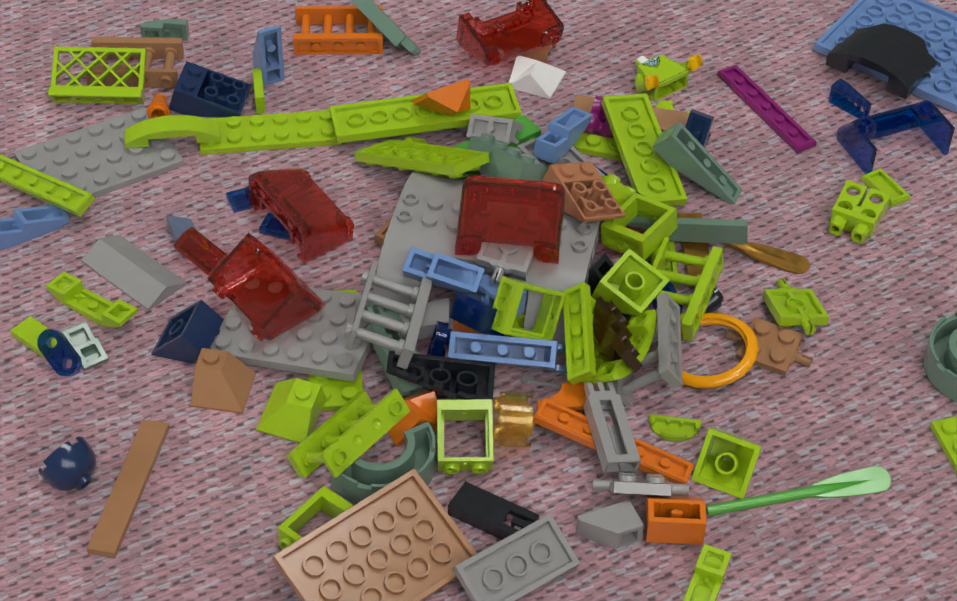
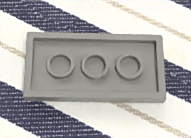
M550 513L456 565L453 571L471 601H516L576 567L580 562Z

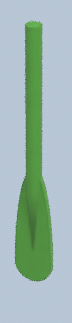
M873 466L839 474L819 481L809 487L706 505V513L708 516L811 497L836 498L886 491L890 487L891 477L884 468Z

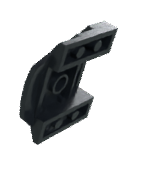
M886 23L869 28H858L842 43H838L828 53L826 60L827 66L846 73L855 63H858L889 76L886 91L904 99L911 95L937 65V61L928 53L924 39L906 29Z

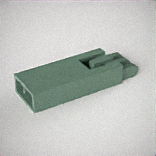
M351 0L401 51L407 49L415 56L421 53L420 48L373 0Z
M374 304L373 308L371 305L364 307V310L403 322L400 314H396L394 311ZM369 323L365 330L392 338V335L388 334L387 328ZM391 330L395 340H404V337L400 336L399 332ZM372 343L386 373L389 351L394 350ZM386 373L392 388H397L402 398L427 389L421 385Z

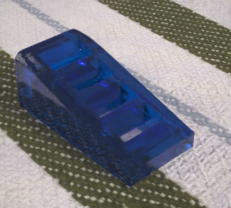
M839 79L831 85L829 103L866 122L869 118L872 103L843 79Z

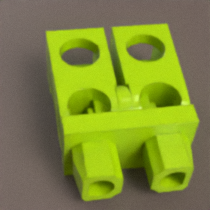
M847 180L832 208L829 233L839 236L846 230L851 232L852 241L862 244L867 238L871 239L882 217L888 211L891 194L870 188L866 195L867 186ZM849 189H855L860 194L853 196L848 194ZM872 197H878L883 202L876 204L871 202Z

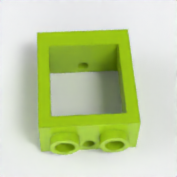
M634 193L620 206L625 213L624 218L608 219L600 225L602 245L621 253L631 249L642 259L646 260L662 244L664 237H669L678 228L677 208ZM637 215L655 222L644 234L626 228Z
M502 276L487 327L502 334L520 338L552 341L566 293L551 287ZM523 290L543 294L533 330L513 326Z
M492 399L437 400V470L449 475L458 474L460 471L485 474L488 470H493ZM485 420V457H444V421Z
M323 486L277 527L280 548L283 550L303 538L296 532L320 510L331 518H335L354 505Z

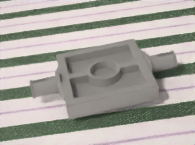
M520 207L515 219L505 220L494 216L476 258L477 264L494 270L490 279L491 284L496 282V285L499 286L504 273L524 278L528 274L543 234L541 229L530 227L524 223L529 214L526 208L523 211V207Z
M618 472V476H611L610 480L593 479L592 485L593 491H609V493L613 491V493L689 496V484L669 482L663 477V474L646 473V478H638L633 472Z

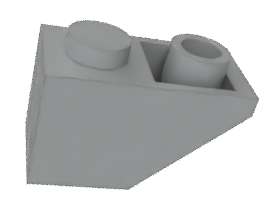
M626 500L578 515L576 533L580 537L618 549L642 541L644 524L630 500Z

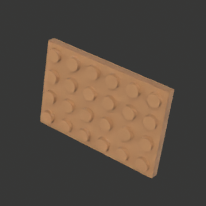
M412 469L273 556L272 560L301 601H424L457 579L453 568L473 557L477 552L417 471Z

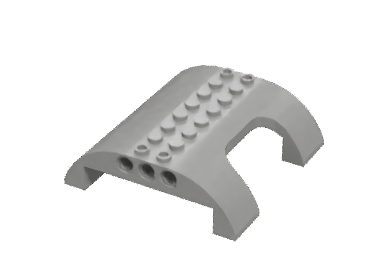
M413 172L403 187L386 232L376 275L414 288V285L419 287L420 281L404 277L402 272L411 247L434 255L437 252L484 268L487 273H493L494 270L492 268L476 263L477 255L494 216L505 220L515 219L518 209L523 207V211L524 208L529 211L524 223L530 227L541 229L543 235L526 278L510 273H504V276L551 287L562 292L582 282L588 283L589 269L592 267L601 234L600 225L604 220L582 222L550 204L545 195L516 192L503 186ZM374 286V294L407 305L414 303L410 301L409 297ZM526 290L528 302L523 328L533 330L543 294ZM562 308L552 341L565 345L564 310Z

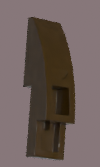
M600 296L596 299L593 315V328L597 343L611 361L623 359L636 373L643 365L637 358L640 355L639 351L629 340L633 335L627 328L630 322L612 301L606 303Z

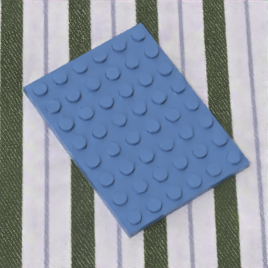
M857 0L814 43L813 50L827 56L838 43H842L858 28H869L886 23L906 29L924 39L928 53L937 61L935 68L912 94L957 113L956 13L924 0ZM858 63L852 66L859 71L888 83L889 76Z

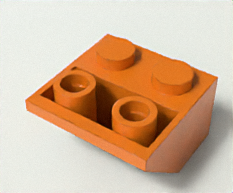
M645 495L646 542L703 545L707 523L705 500L701 496Z

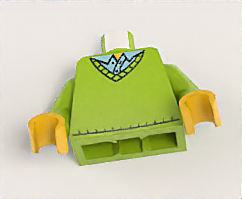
M659 55L650 60L645 56H640L635 62L637 67V73L634 78L636 91L638 93H647L650 99L655 102L687 87L689 72L695 71L698 67L704 65L701 55H692L688 58V61L683 63L672 61L664 55Z

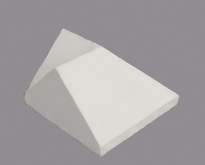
M517 55L509 83H512L513 89L550 99L566 71Z

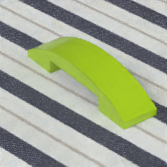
M190 115L155 117L138 122L124 130L125 149L149 147V140L196 136L197 143L221 141L219 122Z
M65 271L46 285L47 290L62 304L101 326L110 328L121 327L138 313V308L120 299L113 303L85 289L82 280Z
M655 309L643 311L640 316L633 315L629 320L630 324L627 326L633 334L629 340L640 353L637 357L640 362L645 358L654 337L657 321ZM623 359L605 362L597 370L596 376L592 378V382L595 384V382L603 383L618 380L628 376L633 370Z
M704 544L683 601H716L732 553Z

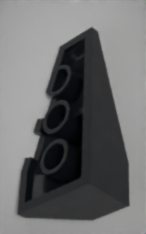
M389 351L386 368L387 374L460 400L492 399L493 402L496 365L494 362L413 353L407 369L397 366L399 355L395 354V351Z

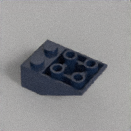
M186 61L174 88L169 110L183 115L199 117L240 116L251 84Z

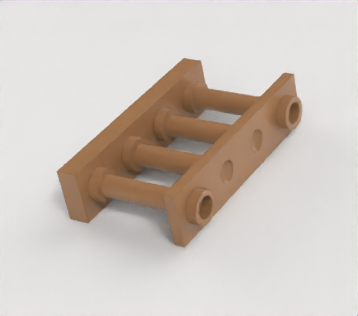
M92 37V47L146 48L144 87L175 88L178 74L177 69H173L175 59L184 58L182 38ZM108 55L103 61L106 63L108 58H119L116 55ZM132 55L126 62L129 64V59H140L141 55ZM152 59H165L164 69H150ZM99 63L91 72L98 78L107 69ZM124 63L114 70L120 78L130 71ZM89 73L86 74L87 86H89L95 80ZM109 74L101 82L105 86H112L118 80L112 74ZM133 74L124 83L128 87H138L139 79Z

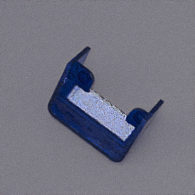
M923 101L856 119L839 127L836 139L861 170L867 174L873 170L877 148L870 140L920 127L941 153L947 155L955 127L933 103Z

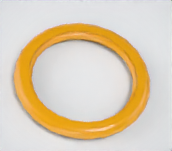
M724 313L704 314L700 326L719 325L735 330L742 336L745 342V354L741 362L734 368L718 375L697 376L682 370L683 385L700 389L719 388L742 378L752 368L758 355V339L753 330L744 321Z

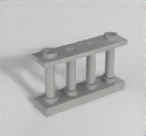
M373 260L370 270L364 269L360 284H363L364 288L354 321H348L343 337L348 338L345 349L350 350L354 339L358 338L394 350L395 354L399 355L397 366L407 369L415 350L433 280L423 277L420 286L414 285V288L374 275L378 262ZM371 285L409 297L410 301L414 303L407 305L371 293L369 290ZM368 302L403 314L405 318L409 319V322L404 321L403 323L364 310L365 304ZM360 320L399 332L400 336L404 337V340L399 339L398 341L359 328Z
M667 292L657 296L656 322H658V327H656L652 343L658 341L657 350L646 354L641 362L642 367H645L659 360L657 370L634 380L632 373L624 378L613 380L616 394H620L622 403L626 407H633V391L658 380L666 381L673 389L683 385L680 306Z

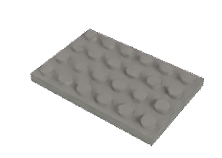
M146 107L14 152L17 162L87 191L94 198L185 166L183 158L168 138L149 140V147L125 149L124 130L138 122L149 119ZM43 201V203L45 204V206L51 205V204H49V203Z
M247 278L219 328L220 333L215 336L210 348L228 351L246 365L355 382L372 343L355 338L351 349H345L348 338L343 337L348 321H354L361 298L360 294ZM366 302L365 306L371 305L373 308V304ZM360 320L359 328L365 329L369 322Z

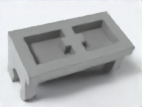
M471 114L466 137H481V134L484 133L495 136V140L509 144H518L519 140L515 138L516 131L522 132L524 125L513 119Z

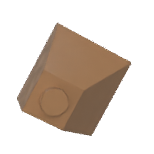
M202 348L195 366L190 406L243 414L256 372L228 351Z

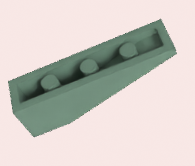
M681 122L659 135L652 148L668 165L723 201L730 204L736 203L743 189Z

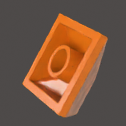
M469 78L425 93L413 99V104L449 116L470 109Z
M423 390L403 397L410 412L388 431L396 447L404 444L405 431L425 422L430 423L434 433L437 432V398L434 391Z

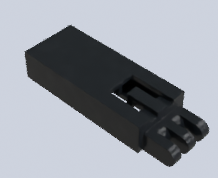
M466 481L448 504L449 516L501 540L519 531L514 528L515 526L523 529L539 520V514ZM508 514L516 516L512 519L511 526L502 523L506 521Z

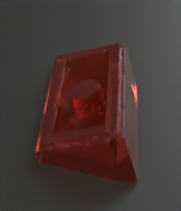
M190 227L182 233L174 244L176 250L209 276H214L230 259L226 253L194 227Z

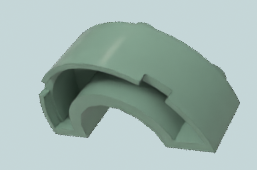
M957 311L951 317L946 318L944 316L934 325L923 361L925 373L934 387L956 402Z
M425 422L404 432V453L395 461L386 464H371L358 458L338 477L333 478L331 474V486L339 495L355 504L412 469L417 471L428 486L434 475L436 455L435 435L430 423Z

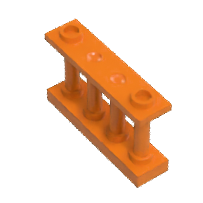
M295 6L296 25H302L301 33H293L294 55L383 54V33H376V26L356 6ZM332 24H346L345 33H332ZM354 24H368V32L354 33ZM310 25H324L323 33H310Z

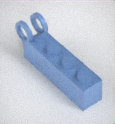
M451 331L448 357L494 362L500 366L567 373V366L556 365L558 352H566V346L558 344L557 341Z

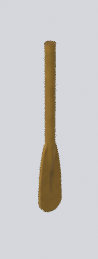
M748 242V244L718 243L736 249L755 260L786 272L804 274L810 268V263L804 256L754 242Z

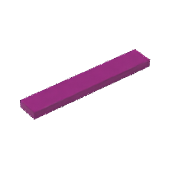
M737 65L718 71L717 76L796 153L816 146L817 142Z

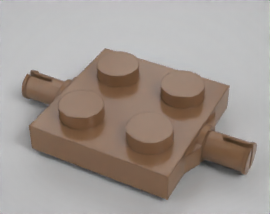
M756 317L753 318L750 328L756 335L759 346L757 359L753 365L783 376L786 375L789 367L794 362L810 367L813 357L799 353L803 333ZM729 328L726 339L740 343L735 359L741 361L746 350L745 342L738 332Z

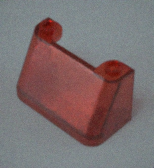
M527 0L524 4L521 2L517 3L516 11L481 22L479 17L473 18L469 12L459 15L456 40L462 49L482 63L494 66L508 59L558 43L563 34L564 24L546 0Z
M302 168L263 170L249 175V204L255 211L260 208L261 210L268 208L290 233V242L292 244L296 243L299 246L300 253L297 254V257L303 263L353 239L354 223L352 219L346 216L312 180L308 171H304Z
M477 175L467 177L463 181L455 255H475L480 251L482 242L532 246L534 257L544 263L559 264L564 222L565 189L560 184L554 182Z
M249 232L207 278L214 285L212 291L221 299L229 298L251 321L250 325L253 327L250 332L260 341L275 339L318 314L326 306L325 302L278 255Z

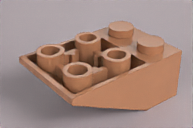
M591 161L552 164L539 185L550 204L582 222L625 217V213Z

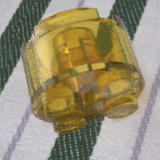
M499 392V397H493V413L498 414L497 424H493V441H497V446L531 448L532 442H526L527 436H532L533 405L528 404V398H533V393Z

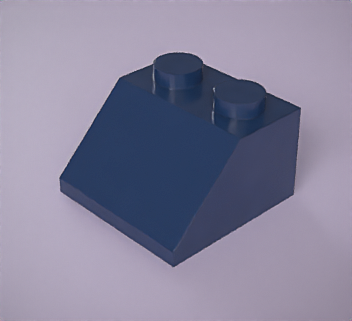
M200 300L169 319L151 355L192 364L198 360L202 348L211 349L210 346L215 336L220 333L219 328L224 319L204 301Z

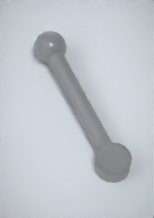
M529 375L521 377L523 384L531 383L558 390L561 389L560 384L531 379Z

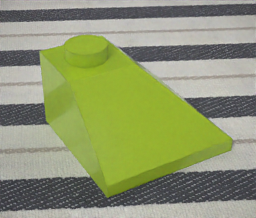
M628 249L600 280L592 296L595 299L601 296L606 303L612 301L621 313L640 316L670 279L631 249Z
M298 378L276 382L256 430L301 443L313 432L326 402L322 385Z
M711 427L708 429L691 480L744 499L762 446L733 433Z

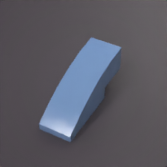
M571 107L550 121L548 131L535 140L533 156L554 164L579 139L592 120L593 114Z
M54 205L14 209L13 217L0 219V250L12 248L58 230L68 224L70 218L63 209Z
M411 247L402 272L404 277L420 282L424 277L433 280L432 285L476 294L485 269L437 252L434 255Z

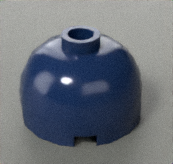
M76 437L78 442L73 445L67 441L44 460L46 468L44 470L39 468L38 471L52 488L60 491H70L75 488L82 490L91 483L92 478L90 476L94 473L97 462L92 447L84 437Z

